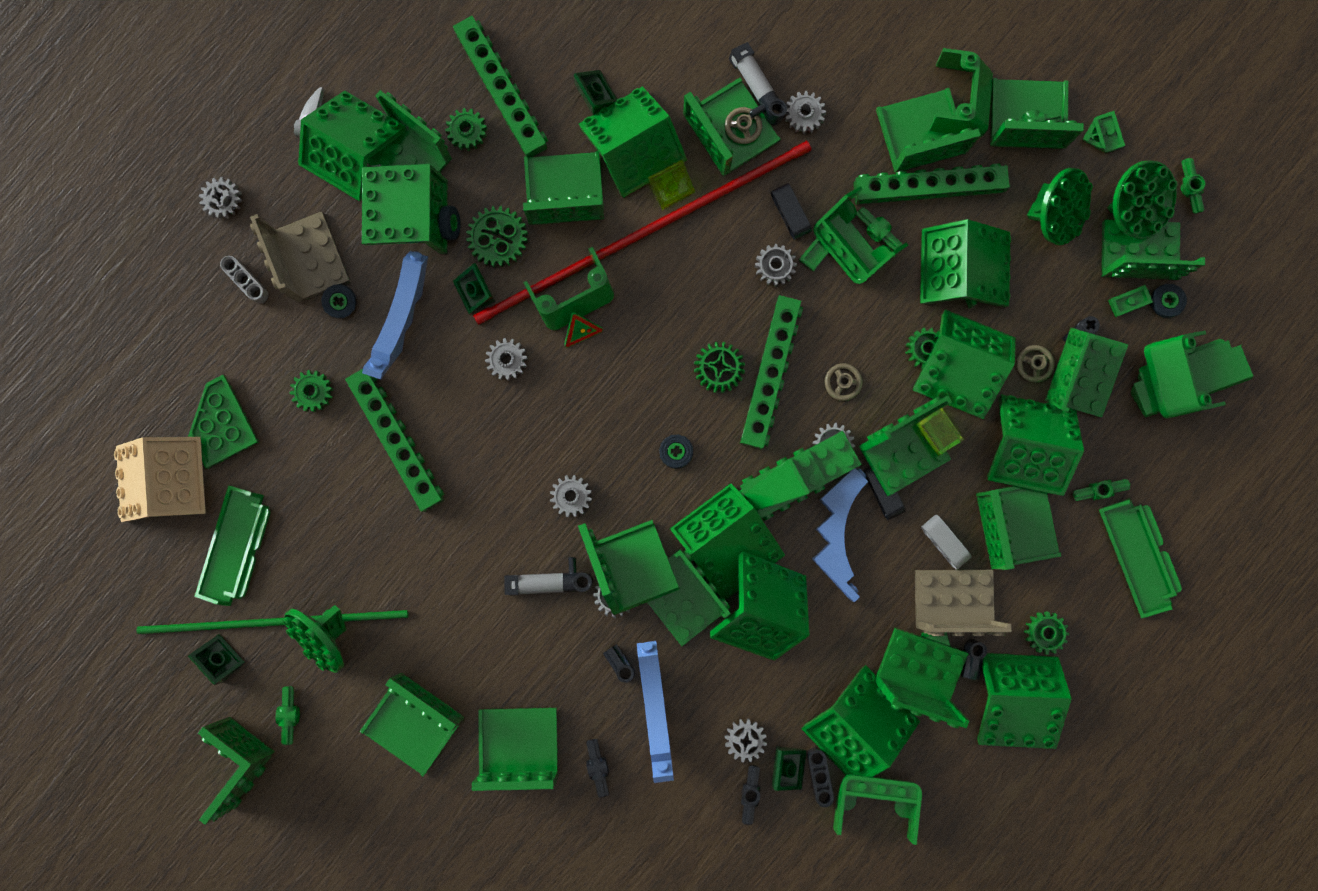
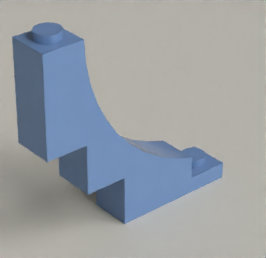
M409 251L403 258L401 273L390 311L381 333L372 348L371 358L363 367V374L382 379L402 352L405 332L412 324L415 304L422 296L428 256L416 251Z
M860 468L849 471L819 499L832 514L815 529L828 544L812 559L851 602H855L859 595L857 594L858 589L852 583L847 584L854 574L846 556L844 534L850 507L857 494L868 482L865 479L867 477Z
M656 641L637 643L654 783L674 781Z

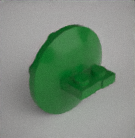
M1151 160L1138 162L1131 166L1119 180L1113 201L1107 209L1110 213L1114 214L1115 222L1124 234L1139 239L1149 238L1161 232L1169 219L1174 216L1177 181L1170 169L1161 162Z
M1066 168L1059 172L1050 184H1043L1027 216L1029 219L1040 221L1042 233L1049 243L1065 245L1081 234L1085 221L1091 215L1089 208L1093 185L1082 170Z
M334 605L326 610L317 621L296 609H290L284 614L282 622L288 628L286 633L304 649L303 654L307 659L311 660L313 658L316 661V665L322 671L327 669L337 673L344 667L335 639L346 631V627L342 620L341 611L337 606Z

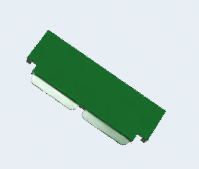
M1218 339L1196 347L1194 352L1188 354L1198 391L1204 390L1210 395L1253 378L1241 345L1232 348L1229 340ZM1148 365L1139 369V382L1133 384L1130 393L1145 418L1160 413Z
M228 485L194 597L216 605L231 606L233 598L242 599L246 595L256 562L255 553L261 546L270 516L269 506L262 505L264 495Z
M1131 498L1099 509L1141 618L1172 610L1173 604L1170 598L1177 596V593L1182 590V586L1169 553L1159 549V546L1163 545L1164 541L1150 506H1142V504L1134 506Z

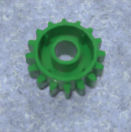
M463 108L462 113L456 110L455 117L450 115L452 121H446V125L449 127L445 129V132L449 134L447 136L448 140L452 141L454 147L459 145L460 150L467 148L470 151L472 147L477 149L479 143L483 144L482 138L487 137L484 132L487 130V126L483 125L486 123L484 118H480L479 112L474 115L473 109L466 112V109ZM470 127L469 132H463V129Z
M922 328L921 333L917 330L914 332V336L908 338L911 343L906 344V347L910 348L906 354H911L909 362L914 360V367L920 364L921 370L923 369L930 353L924 351L923 345H929L932 351L939 338V331L935 333L933 328H930L928 331Z
M307 370V375L302 372L300 373V379L294 377L296 384H290L294 391L289 393L295 396L292 402H298L296 407L300 409L303 407V411L306 412L309 409L311 412H316V408L323 410V405H329V398H333L330 392L334 389L329 387L332 382L325 380L326 375H320V372L316 370L313 374L312 371ZM314 387V394L309 396V389Z
M1047 611L1044 612V616L1040 612L1037 613V618L1031 616L1032 623H1026L1029 630H1024V633L1029 634V637L1025 638V640L1032 642L1029 647H1036V652L1041 653L1043 650V654L1046 655L1049 654V650L1054 654L1057 653V648L1062 650V644L1068 642L1066 636L1069 635L1066 632L1068 625L1062 623L1064 619H1057L1056 613H1052L1050 616V612ZM1048 628L1050 634L1045 638L1044 630Z

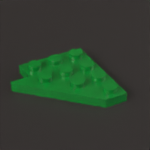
M224 374L206 383L188 437H200L202 462L206 469L259 443Z

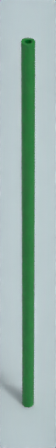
M408 610L342 614V620L347 622L408 618L409 613ZM322 615L310 617L317 621ZM284 618L138 626L136 631L137 634L281 626L284 625L282 622Z

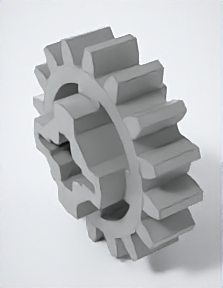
M220 177L218 181L212 178L213 183L206 182L207 188L201 187L204 194H199V197L203 199L199 203L204 207L203 211L209 212L208 215L211 217L216 215L218 219H221L223 215L228 219L229 213L235 215L234 209H240L237 203L242 202V199L238 197L242 193L237 190L238 186L235 183L232 184L233 182L230 179L225 181L223 177ZM222 187L229 188L230 190H223ZM211 206H217L219 210L213 209Z
M739 719L738 725L733 722L734 728H727L730 735H725L724 737L729 740V742L725 743V747H731L728 753H735V760L741 757V762H744L745 758L752 762L753 756L758 759V752L764 753L762 746L767 745V742L763 741L767 737L766 734H761L763 727L757 728L758 723L755 721L751 724L750 719H747L746 723ZM743 728L742 732L735 734L737 730ZM751 729L758 734V738L751 735ZM747 734L750 742L748 741L744 748L741 739H744ZM733 742L739 744L740 752L735 749ZM753 746L756 747L752 752L748 753L749 749Z

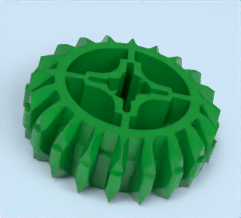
M715 342V348L708 344L707 348L709 351L702 348L701 352L704 355L697 354L696 357L701 361H694V365L700 366L694 369V373H700L696 376V380L703 378V381L700 383L701 386H704L705 383L708 384L707 391L713 386V393H716L718 388H720L721 393H724V387L731 391L732 387L730 384L735 387L738 386L735 379L742 381L743 378L738 374L745 373V370L740 369V367L745 366V362H739L743 359V355L736 357V354L739 352L738 349H735L734 352L731 351L732 344L727 349L725 348V342H722L721 347H719L718 342ZM719 353L716 361L705 362L710 355ZM725 354L733 360L735 367L725 363ZM720 359H722L721 364L725 370L722 369L719 376H717L718 371L714 366H717ZM704 368L714 372V381L707 377ZM724 373H734L733 377L728 381L720 382V378Z

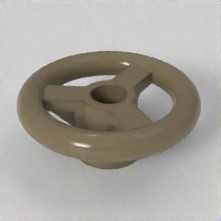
M736 108L727 116L725 131L732 141L739 144H748L755 141L761 134L762 121L759 115L752 118L750 115L742 114L737 118V121L732 120L737 114H749V111L752 110L751 108ZM755 119L757 128L755 133L751 136L749 133V129L751 127L752 120ZM744 122L747 124V126L743 127L741 126V123ZM731 127L742 131L745 138L735 136L731 131Z
M1028 346L1018 355V372L1029 382H1043L1054 371L1055 362L1053 355L1043 346ZM1031 351H1040L1044 354L1035 355L1032 358L1026 356ZM1048 359V370L1044 375L1040 376V370L1046 367ZM1035 360L1039 362V366L1034 364ZM1022 362L1030 364L1034 377L1024 371Z
M841 363L834 365L825 376V388L828 394L836 400H851L861 391V374L850 364ZM840 369L850 370L856 379H853L848 373H842ZM833 373L837 376L838 384L835 392L830 385ZM841 379H846L847 384L843 385ZM851 385H856V388L852 393L848 395H840L843 389H847Z

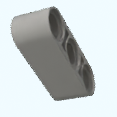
M225 256L221 260L220 266L222 270L248 298L256 303H264L268 299L267 289L239 260L233 256ZM235 262V267L229 270V265ZM248 276L247 282L242 284V278ZM260 289V295L258 297H254L255 291Z
M934 515L921 526L923 532L956 570L972 558L968 550L938 515Z

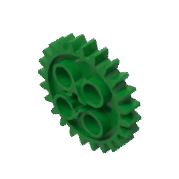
M492 206L490 212L487 208H484L485 214L478 212V219L472 217L475 223L468 224L472 229L471 231H466L467 235L471 236L466 241L472 243L468 248L469 250H474L472 255L474 257L478 256L477 260L479 262L485 259V266L490 262L493 268H495L496 263H499L502 268L503 262L510 266L509 260L512 259L517 262L515 256L522 257L520 249L526 250V247L523 245V243L528 242V239L523 237L528 235V232L523 230L526 228L525 223L520 224L522 218H516L517 213L515 211L510 214L509 208L505 212L502 206L499 207L498 211ZM496 221L497 225L494 228H488L489 222ZM508 228L514 229L512 235H506L505 231ZM482 230H486L491 234L482 233ZM500 234L501 238L495 240L493 235L498 236ZM488 238L490 241L487 245H480L482 239ZM505 240L513 241V243H507ZM501 245L507 246V250L503 253L498 252V248Z

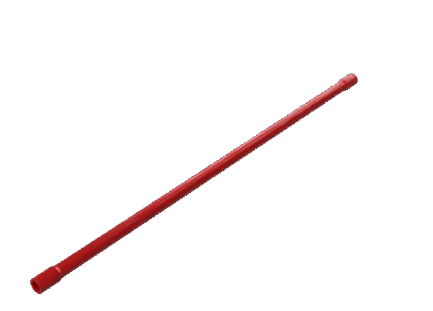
M805 141L793 147L788 152L595 252L599 261L777 167L812 151L809 142ZM591 255L537 282L530 286L535 295L594 264ZM524 289L473 316L477 324L480 325L531 296L527 289Z

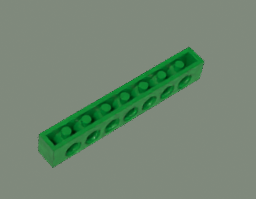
M470 16L453 26L455 34L524 154L528 157H534L546 150V142H548L546 135L543 131L539 132L537 128L539 124L535 116L529 115L528 110L530 108L525 99L521 101L518 96L521 93L515 83L512 85L510 82L511 75L507 68H502L500 64L502 60L498 52L494 53L491 49L493 44L488 36L484 37L482 33L484 29L480 21H475L473 16ZM473 37H478V38H479V39H478L477 41H475V42H471V41H470L471 38H473ZM481 53H488L484 58L479 57ZM492 68L497 69L493 74L488 73ZM500 84L506 85L502 90L497 89ZM509 100L516 101L515 104L511 106L506 104ZM518 116L525 117L523 121H516ZM529 131L534 133L530 138L525 137V134Z
M992 164L989 167L975 165L969 169H964L963 167H954L952 170L937 168L931 172H926V170H917L914 173L900 171L893 175H888V173H879L877 176L862 174L856 177L853 183L854 189L862 188L855 196V205L1005 193L1010 188L1008 166H1001V164ZM983 176L990 177L991 182H986ZM964 177H969L972 180V184H968ZM946 179H951L954 185H948ZM927 180H932L935 186H929ZM908 182H914L916 188L909 187ZM889 183L896 184L898 189H891ZM870 185L878 186L879 191H873Z
M781 295L777 298L740 441L741 445L760 450L764 446H768L770 435H767L769 427H773L775 417L772 416L773 409L777 410L780 398L776 397L778 390L782 391L784 380L781 379L782 374L787 372L789 362L786 361L787 355H791L794 343H791L792 336L797 334L799 325H795L797 317L801 318L803 307L800 306V300ZM788 314L791 317V322H784L781 316ZM777 333H785L787 339L780 341L777 338ZM775 350L780 351L782 358H773L772 352ZM775 369L777 377H769L767 370ZM764 387H770L773 394L765 396L762 390ZM765 405L768 408V413L765 415L760 414L758 406ZM756 423L761 424L763 432H754L753 425Z
M363 369L345 380L420 511L426 512L444 501L442 497L444 492L439 485L436 486L433 482L435 477L431 470H426L423 464L425 459L420 452L417 453L414 449L416 444L412 437H407L403 421L401 419L398 420L395 416V413H397L392 403L388 404L385 398L387 397L385 390L376 383L378 378L363 374ZM368 385H371V386H372V391H371V393L368 394V395H365V393H364L365 387L368 386ZM380 401L382 407L380 410L375 411L373 408L374 404ZM386 418H390L391 424L385 428L383 421ZM399 434L401 440L399 443L394 444L392 438L394 435ZM408 450L410 452V458L404 461L402 459V453ZM414 467H418L420 470L417 477L411 475ZM424 483L429 485V491L426 494L421 492V486Z

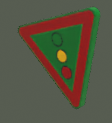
M573 312L570 317L564 345L566 348L603 332V328Z

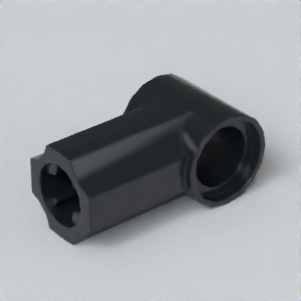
M970 639L964 645V651L968 652V656L961 676L972 680H979L987 648L983 643ZM978 645V651L973 654V647Z
M618 644L603 653L621 682L627 683L634 678L635 669L629 663ZM623 668H628L631 671L630 678L625 679L622 677L621 670Z

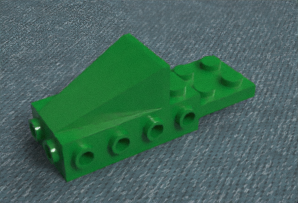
M843 431L807 450L801 448L793 453L794 457L790 459L782 458L776 462L778 466L772 469L768 466L760 470V475L755 478L751 475L743 479L739 492L755 508L763 521H766L774 516L772 512L778 509L782 512L791 507L789 503L795 500L799 503L807 499V494L814 491L816 494L824 490L825 484L861 465Z

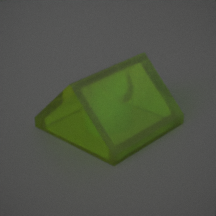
M683 160L648 177V185L662 209L695 192Z
M944 407L917 423V426L938 456L965 438Z

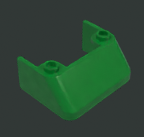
M943 48L936 67L973 72L970 104H960L956 109L955 116L937 113L929 131L953 133L956 135L960 134V131L971 128L972 130L979 129L980 137H982L988 130L993 73L976 53Z
M861 187L854 189L841 198L814 225L813 229L815 236L851 280L857 284L868 280L908 246L906 242L894 251H891L889 247L884 245L873 250L854 227L851 221L855 218L857 211L851 200L862 190Z
M593 247L588 248L596 265L588 273V282L591 288L559 305L556 304L550 295H542L536 298L528 282H523L547 328L558 330L569 324L573 312L585 316L613 300L614 291Z
M1206 331L1184 334L1145 346L1144 354L1159 410L1166 419L1226 405L1225 401L1212 404L1211 396L1206 391L1197 390L1188 354L1194 352L1196 348V340L1194 338L1205 335Z
M849 774L843 778L836 797L833 829L837 835H841L844 810L854 808L858 796L895 801V812L902 818H909L907 838L913 845H917L922 790L919 785L910 781Z

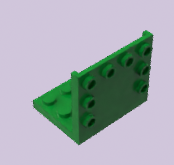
M741 78L728 84L703 101H700L697 96L694 97L691 92L684 95L683 116L723 177L781 141L770 123L766 121L763 113L759 114L762 121V131L755 141L748 144H739L728 137L725 131V120L729 113L740 107L751 109L758 107ZM747 113L737 114V115H735V116L733 117L732 120H733V121H737V118H738L740 115H742V114L749 115V114H747ZM755 119L752 120V124L749 129V133L751 136L755 133L757 128ZM743 122L741 126L745 127L747 124ZM731 127V131L735 136L745 138L742 131Z
M993 78L990 146L1066 149L1083 132L1084 123H1077V121L1073 120L1068 121L1067 80L1057 82ZM1031 110H1039V112L1044 114L1058 111L1061 114L1060 122H1057V120L1038 122L1037 119L1018 120L1021 119L1023 114Z
M643 86L578 123L582 132L603 157L623 198L687 161L670 116Z
M950 88L888 106H880L876 109L895 173L967 154L981 136L979 129L972 130L971 128L960 131V134L956 135L953 133L929 131L937 113L955 116L956 108Z
M380 90L375 97L387 116L405 125L406 130L404 134L369 158L368 164L370 166L379 164L381 166L431 164L441 173L452 160L447 150L448 147L441 138L442 135L434 128L430 130L426 126L427 123L419 116L415 118L411 115L412 111L404 104L400 106L396 102V98L389 92L385 94Z
M343 91L301 119L298 165L360 201L362 200V167H367L369 158L404 134L406 126L347 91Z
M598 151L593 153L524 157L527 203H523V211L529 225L604 219L600 155Z
M431 164L362 167V244L425 243L439 254H447V240L441 236L439 229V213L443 206H447L448 180Z
M969 219L922 229L920 303L931 304L966 298L999 307H1009L1011 278L1010 232Z
M1115 220L1102 221L1101 277L1181 280L1183 276H1188L1191 272H1196L1197 269L1205 266V257L1195 261L1180 260V222H1168L1161 232L1149 238L1139 239L1124 234L1117 226Z
M945 309L941 317L939 338L913 386V391L932 399L938 396L941 399L949 396L952 403L948 404L949 406L984 419L1015 365L1016 338Z
M1070 328L1045 400L1067 412L1072 408L1102 418L1128 344Z
M1001 394L999 407L1003 438L988 472V480L1064 496L1084 453L1076 410L1070 408L1069 412L1051 403L1045 404L1031 399L1026 400L1012 395L1006 396Z
M940 396L913 410L914 415L909 417L907 414L898 419V424L893 426L891 423L867 437V442L858 446L887 496L894 494L951 460L926 417L952 403L949 396L943 399Z
M731 483L670 528L697 566L706 575L705 577L718 590V595L725 600L739 590L738 555L742 551L772 563H776L785 556V553L755 508Z
M1013 486L976 493L991 569L1008 570L1013 569L1014 565L1061 557L1047 492Z
M653 520L599 541L592 528L588 529L586 523L578 526L601 592L613 615L680 590Z
M678 550L668 558L680 590L647 603L679 644L683 646L720 616L725 619L731 613L728 609L731 607L723 597L718 598L716 596L718 590L711 582L709 584L705 582L703 578L706 575L699 566L694 568L691 564L693 559L686 550L684 552Z
M742 551L738 555L739 609L710 631V638L775 661L810 636L806 575Z
M894 628L874 681L882 691L881 693L890 701L891 706L898 710L908 709L917 716L927 715L929 719L935 722L945 721L954 728H959V726L967 728L969 720L951 701L968 652Z
M987 653L983 658L982 670L988 690V699L977 738L978 745L1057 749L1072 700L1059 657Z
M866 665L859 670L831 708L813 718L801 728L846 776L855 774L873 777L889 768L920 723V720L910 710L905 708L898 710L891 706L890 701L886 699L887 697L881 693L882 691L874 682L876 675Z
M400 673L391 677L385 684L389 687L387 693L360 732L419 772L421 776H424L465 717L405 674Z
M557 707L479 709V774L472 782V791L554 789L558 780Z
M231 717L206 725L198 732L204 743L213 745L218 749V753L221 756L230 758L239 765V768L199 819L205 825L211 821L215 822L219 817L222 818L226 813L228 814L232 809L235 810L242 802L241 796L244 793L247 794L254 786L253 780L256 777L259 778L266 770L264 766L275 753L274 750Z

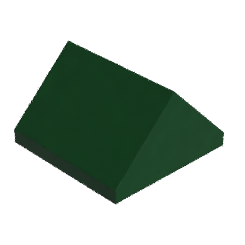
M601 70L580 72L573 75L575 85L592 115L618 100Z
M473 263L453 280L468 314L477 312L495 303L492 293L476 263Z
M220 634L188 656L213 685L224 683L245 663Z
M776 746L772 787L774 790L802 789L806 750Z

